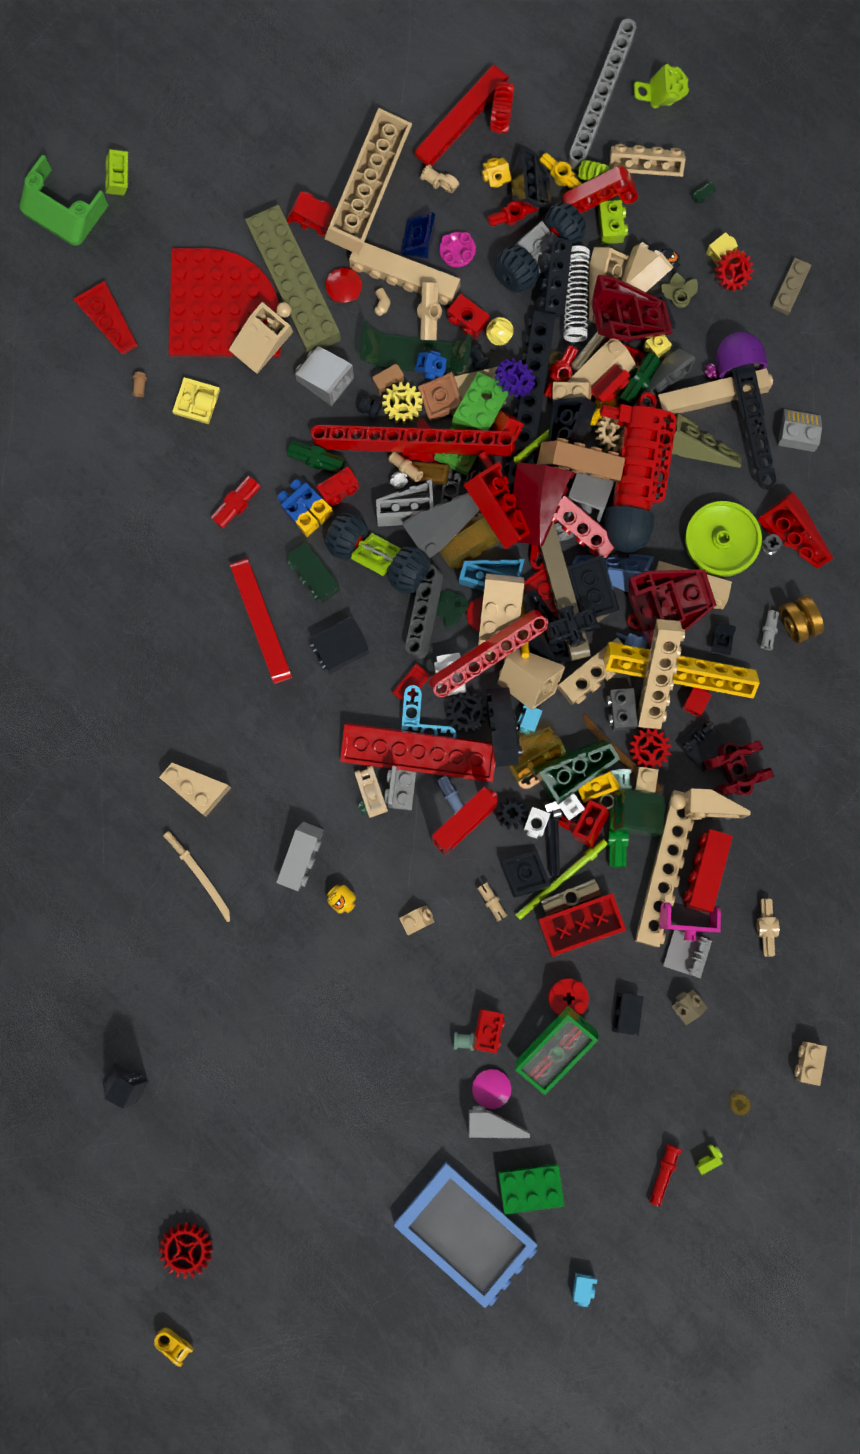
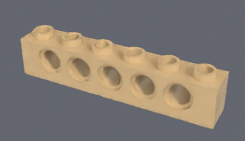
M657 619L637 711L638 727L661 729L662 722L666 721L667 711L665 709L670 704L669 691L673 690L674 679L672 677L673 674L677 673L676 659L680 658L681 655L680 641H684L685 630L682 629L680 621Z

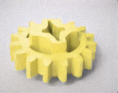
M400 382L399 387L393 384V390L387 388L388 395H383V400H385L382 402L383 407H385L384 413H390V420L395 417L396 423L400 419L403 424L406 423V419L412 422V416L418 417V411H422V406L420 405L423 404V399L420 398L421 393L416 392L415 386L410 388L409 383L403 386L402 382ZM412 398H414V400H415V405H414V406H413V404L411 403ZM391 400L393 401V403H395V404L393 405V408H391V406H390V401H391Z

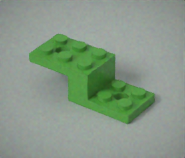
M478 372L453 415L450 429L492 431V425L508 398V391L502 392L503 387L497 386L498 381ZM488 393L491 398L486 400L481 395ZM435 454L434 460L444 465H449L450 468L467 476L479 455Z

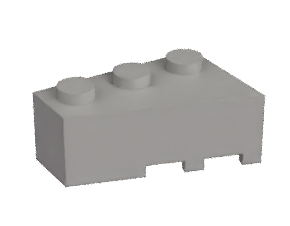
M432 479L422 485L412 486L406 491L396 492L377 499L378 527L402 525L403 522L415 513L422 510L425 512L434 508Z
M302 822L298 826L277 880L278 884L299 891L302 886H306L309 878L307 872L314 865L315 858L313 857L321 846V837L324 829L306 822Z

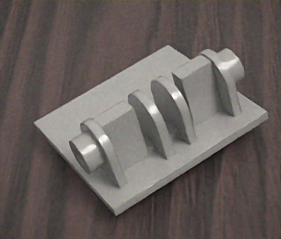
M674 930L663 966L701 978L712 941L696 936V941L683 940L684 932Z

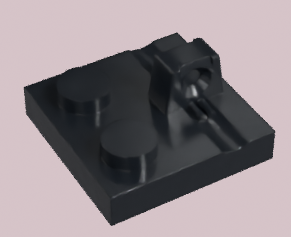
M537 850L500 862L513 898L551 886Z

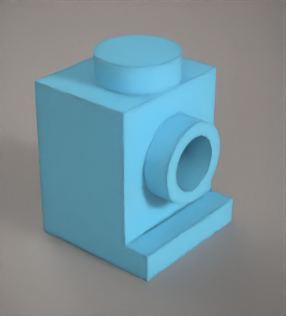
M524 705L523 711H525V714L521 712L517 722L521 724L518 732L529 736V734H534L542 710L537 708L531 710Z
M575 1273L572 1299L574 1302H577L576 1305L588 1307L590 1299H594L595 1286H592V1284H597L595 1276Z

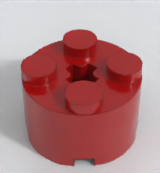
M561 979L554 983L549 990V1007L558 1016L567 1006L579 1015L584 1013L588 1006V992L585 986L577 980ZM567 993L573 996L570 1004H567V1001H563V997H566Z

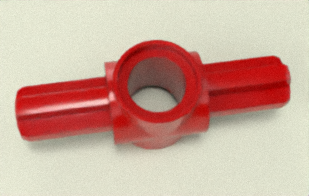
M511 202L507 207L502 208L501 212L488 216V224L492 227L501 223L515 225L519 220L524 219L525 215L536 212L538 208L527 207L518 202Z
M568 346L561 361L557 360V362L550 366L549 377L551 380L544 392L546 397L553 399V382H567L572 377V367L570 365L578 352L576 348ZM563 369L562 374L559 376V371Z

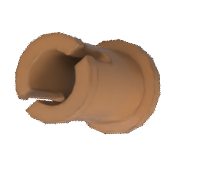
M135 372V375L132 377L134 380L132 395L144 397L145 381H147L146 374Z

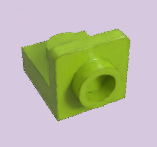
M711 1144L707 1146L712 1157L706 1156L698 1161L699 1164L695 1167L699 1174L703 1175L723 1164L721 1161L723 1156L718 1147L714 1148Z

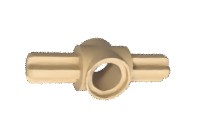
M768 898L761 899V918H758L756 922L757 935L759 938H763V955L766 957L775 956L774 937L779 936V921L776 917H773L772 899Z

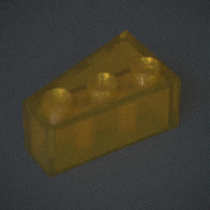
M548 727L520 736L522 757H519V765L506 766V768L518 783L534 773L531 769L532 767L557 758L564 754L566 750L561 739Z

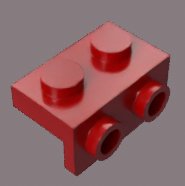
M615 365L591 389V394L602 405L605 402L610 403L616 396L615 392L619 388L623 389L630 382L628 380L630 374L626 370L623 371L618 365Z

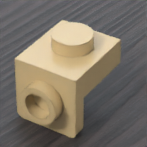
M639 767L634 792H638V795L642 797L653 795L656 791L658 770Z
M426 905L399 918L407 935H411L434 923L433 915Z

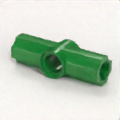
M610 808V829H608L609 867H626V847H628L629 842L627 809Z

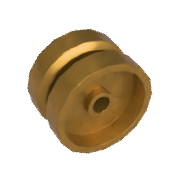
M808 595L796 599L795 604L788 602L780 607V615L784 627L796 644L806 641L809 635L815 637L824 632L821 614L814 601Z

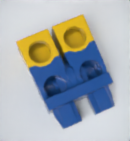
M296 479L290 485L294 493L289 496L285 491H282L277 496V499L281 504L282 510L300 528L302 533L308 537L319 527L318 522L322 525L334 513L332 508L307 483L303 484Z

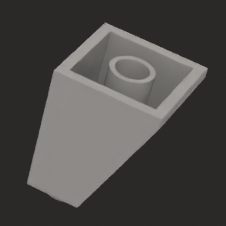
M319 346L315 350L312 349L308 353L304 364L301 363L295 370L296 381L330 406L336 402L354 379L352 364Z
M588 473L577 474L568 498L595 521L600 523L614 481L588 476ZM566 512L563 518H569L571 516V512ZM581 523L578 526L584 528L585 523Z

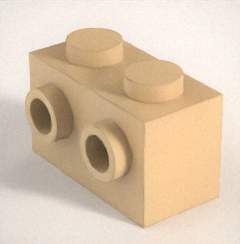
M802 1042L798 1051V1057H800L799 1064L795 1068L796 1081L820 1086L827 1046Z

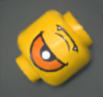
M336 885L327 894L328 904L338 914L343 912L349 913L356 906L354 904L356 895L346 885Z

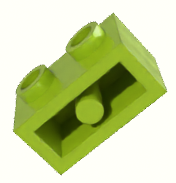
M622 200L605 201L599 204L598 215L601 243H623L625 236L628 235V225L624 224L626 208L622 207Z

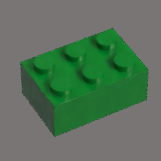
M557 1163L498 1171L504 1214L564 1207L559 1165Z

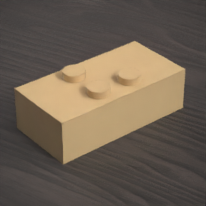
M486 573L478 646L520 618L524 589L523 577ZM505 640L501 645H505L508 640Z

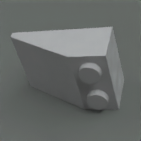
M473 1106V1110H469V1138H530L528 1130L489 1110H485V1106Z

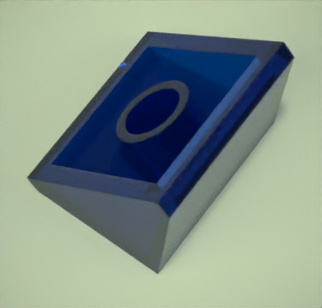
M434 212L407 219L400 253L425 259L429 258L435 229Z

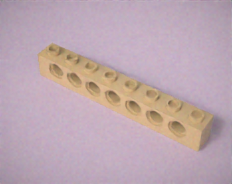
M673 790L671 792L670 800L672 796L675 794H681L685 797V793ZM670 800L634 940L635 942L653 947H660V944H664L666 933L663 932L664 929H660V912H656L653 905L656 901H659L661 903L668 902L673 906L675 901V895H672L674 887H678L680 876H677L679 868L682 869L685 860L682 857L683 850H687L689 844L687 834L688 831L692 830L694 820H691L690 816L680 818L677 815V810L671 806ZM673 827L681 829L680 837L673 835ZM669 845L676 847V855L672 856L668 853L667 848ZM664 864H669L672 867L671 874L663 872ZM659 883L667 885L666 893H661L658 890ZM651 920L658 923L656 931L649 929V922Z

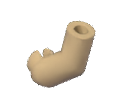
M383 288L375 292L379 303L374 311L378 316L383 315V313L385 314L390 307V300Z

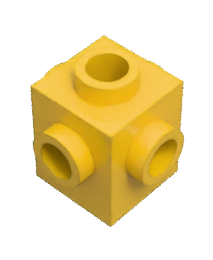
M492 158L483 164L482 178L490 187H500L503 183L511 181L508 162L504 158Z

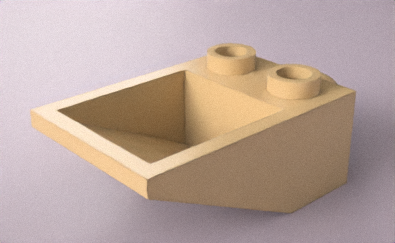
M262 302L250 315L229 348L232 354L256 374L260 372L293 333L291 326L282 319V317L285 318L291 314V306L286 302H282L277 306V313ZM267 319L268 324H264L263 321Z
M690 789L685 792V797L681 794H675L670 800L671 806L676 810L685 807V816H690L691 820H702L705 817L743 819L750 816L749 810L711 789Z

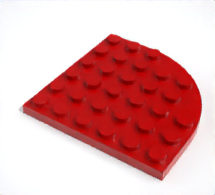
M172 248L169 355L236 357L229 351V348L256 308L263 302L272 311L277 313L276 309L279 301L267 276L251 261L229 251L209 248ZM267 319L263 321L264 324H268ZM281 347L272 357H281Z

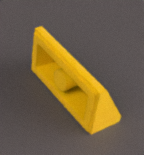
M610 771L593 778L580 787L578 791L583 803L616 791L621 786Z

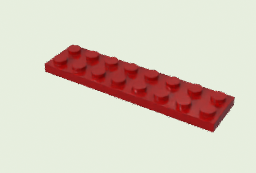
M345 723L340 762L392 769V766H397L398 770L493 782L495 761L492 742Z

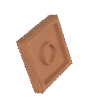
M452 372L418 386L431 422L455 412L462 401Z

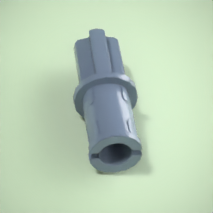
M444 776L438 780V784L446 796L444 799L448 800L454 814H456L463 807V804L457 794L458 790L455 791L448 776Z

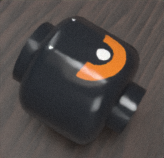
M661 247L659 252L673 266L667 274L670 272L674 274L681 265L678 263L680 255L670 247H665L664 249Z

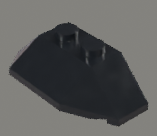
M521 147L511 172L512 200L527 207H549L551 205L550 181L546 170L538 160L539 156L537 153Z

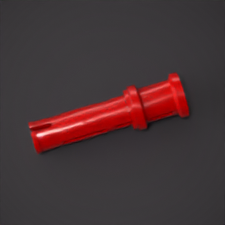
M670 1144L665 1145L667 1149L663 1160H660V1172L649 1203L661 1207L672 1172L677 1169L676 1163L679 1154L683 1151Z

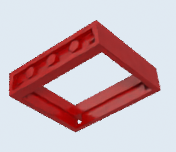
M483 787L432 835V843L446 856L496 809L498 795L490 788L487 790Z

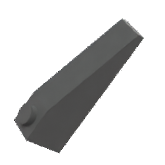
M679 348L674 352H668L651 378L650 385L641 395L649 392L658 397L659 394H662L691 371L696 358ZM648 397L643 398L645 406L651 402Z
M469 493L455 497L446 504H437L434 506L435 508L425 512L424 510L419 511L402 523L418 548L423 550L429 558L442 550L479 511Z

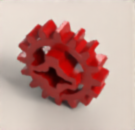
M738 249L727 250L726 254H721L722 260H717L716 263L719 266L714 268L715 271H718L715 278L720 279L718 285H723V289H729V291L741 290L742 286H747L746 280H751L752 277L749 274L754 272V270L750 269L753 262H748L750 256L745 255V251H739Z
M647 728L646 733L640 730V736L634 735L633 739L635 742H630L629 744L633 746L629 753H634L631 759L638 760L637 766L642 763L644 768L650 766L651 769H655V765L660 768L662 766L661 761L664 763L668 761L665 756L671 755L667 749L672 746L666 744L669 738H663L664 732L657 734L656 728L653 732H650V729ZM645 737L643 746H638L640 740ZM653 737L657 738L661 742V744H658L656 741H654ZM649 744L651 747L657 748L654 751H652L651 754L649 750H643L647 748ZM663 751L661 757L656 760V754ZM639 754H643L645 757H647V761L641 758Z

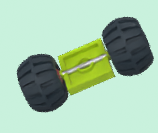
M343 513L335 518L325 538L326 548L334 557L343 560L352 559L382 576L388 572V581L399 592L414 593L417 591L419 585L427 577L431 566L430 558L423 550L413 546L401 549L373 533L367 537L368 527L364 520L356 514Z

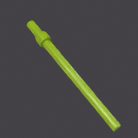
M602 839L593 848L587 849L584 852L585 855L555 879L549 888L540 892L515 914L519 920L526 916L541 903V900L547 898L588 861H593L608 843Z

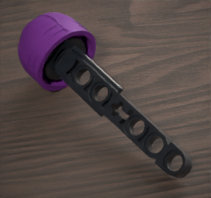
M736 332L728 335L720 344L716 353V363L721 379L729 377L734 379L741 416L745 421L754 468L757 470V482L762 489L768 490L776 483L775 469L772 468L773 459L756 371L768 367L766 353L762 342L756 336L748 332ZM746 385L750 386L753 390L752 394H745L743 387ZM747 404H754L756 412H749ZM755 422L756 425H759L757 429L758 435L753 437L756 434V429L751 427V425ZM755 440H762L764 447L761 449L757 448L754 444ZM759 458H766L768 465L766 467L760 466L758 463ZM763 476H769L772 479V483L770 485L764 484L762 481Z

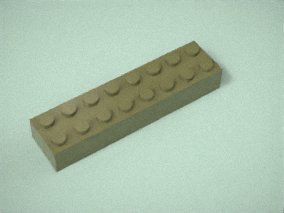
M277 205L245 219L250 236L281 301L291 306L289 318L307 355L312 349L315 350L317 346L324 349L341 341L338 327L280 206Z

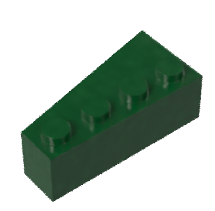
M602 739L534 766L531 769L550 799L560 803L620 760L612 744Z

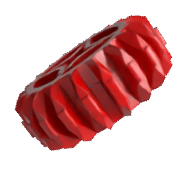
M498 81L496 84L490 129L493 132L502 134L507 133L509 130L514 95L513 83Z
M189 1222L184 1223V1228L181 1223H178L176 1225L177 1230L174 1227L169 1228L171 1234L166 1232L163 1235L167 1240L160 1241V1244L165 1247L159 1248L158 1252L165 1253V1255H162L159 1259L160 1261H167L163 1267L166 1268L168 1265L171 1267L168 1271L169 1274L176 1270L175 1277L177 1278L181 1272H183L184 1279L188 1277V1272L192 1278L196 1276L195 1270L201 1274L203 1272L202 1267H208V1263L205 1260L211 1261L212 1256L207 1254L213 1252V1248L207 1247L212 1244V1240H205L209 1233L207 1232L202 1235L203 1227H200L198 1231L195 1230L196 1223H193L191 1228H189ZM189 1234L196 1239L189 1242L184 1237L181 1238L180 1235ZM173 1239H175V1241L177 1242L176 1245L178 1248V1251L174 1256L171 1255V1243ZM200 1244L202 1254L198 1262L196 1260L194 1249L197 1245ZM191 1245H193L188 1252L189 1255H187L186 1252V1254L182 1253L179 1256V1254L184 1249V1246L186 1248L187 1246L190 1247ZM185 1259L192 1266H183L176 1261Z

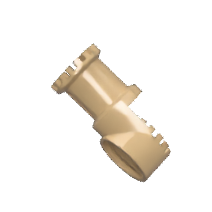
M430 164L426 166L425 171L420 176L421 180L431 183L433 188L436 189L441 186L450 193H453L459 186V182L455 177L450 174H439L432 169Z

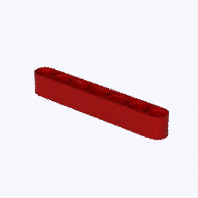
M493 65L422 142L415 152V157L426 166L429 164L433 166L493 100L497 82H508L509 75L496 65Z
M248 558L231 563V570L274 684L292 678Z
M538 610L528 612L433 675L429 680L432 691L438 697L447 696L544 632L548 627L547 619ZM537 619H540L537 624H534ZM524 629L523 633L518 635V632ZM505 640H508L505 645H501ZM492 651L490 655L485 656L487 652ZM475 662L473 666L469 667L470 663ZM459 672L457 677H453L455 673ZM443 683L440 688H436L438 684Z

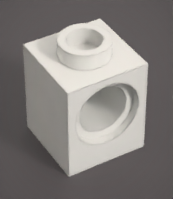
M532 807L524 827V831H527L526 835L536 839L538 836L542 837L550 813ZM539 819L542 824L541 828H533L531 821Z

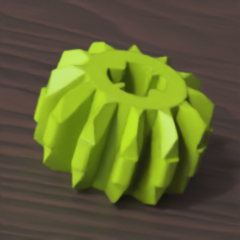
M583 160L579 167L578 176L580 179L590 181L608 172L610 168L605 164Z

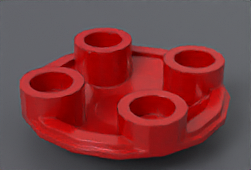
M339 268L329 274L326 280V290L332 301L347 303L359 298L362 290V281L356 271L350 268Z

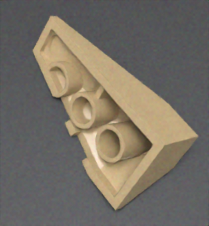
M594 247L589 265V321L594 324L596 323L591 302L597 276L604 275L621 280L629 256L612 248Z

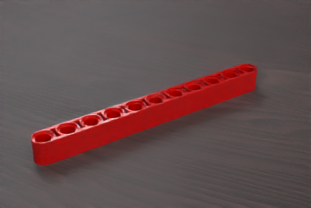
M316 425L311 430L314 445L325 450L479 455L485 451L488 456H510L516 449L514 436L507 431Z

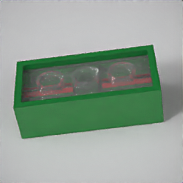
M567 1006L517 1058L515 1071L546 1095L598 1041V1030Z

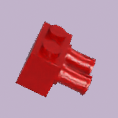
M589 800L587 805L582 804L585 809L579 813L581 817L578 822L572 819L568 820L563 815L561 817L562 821L560 820L558 825L573 832L572 835L575 840L593 847L609 816V811L607 807Z

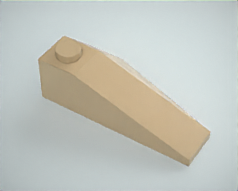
M610 339L567 382H591L592 389L615 365H618L623 371L626 370L628 373L637 366L628 349L619 340Z

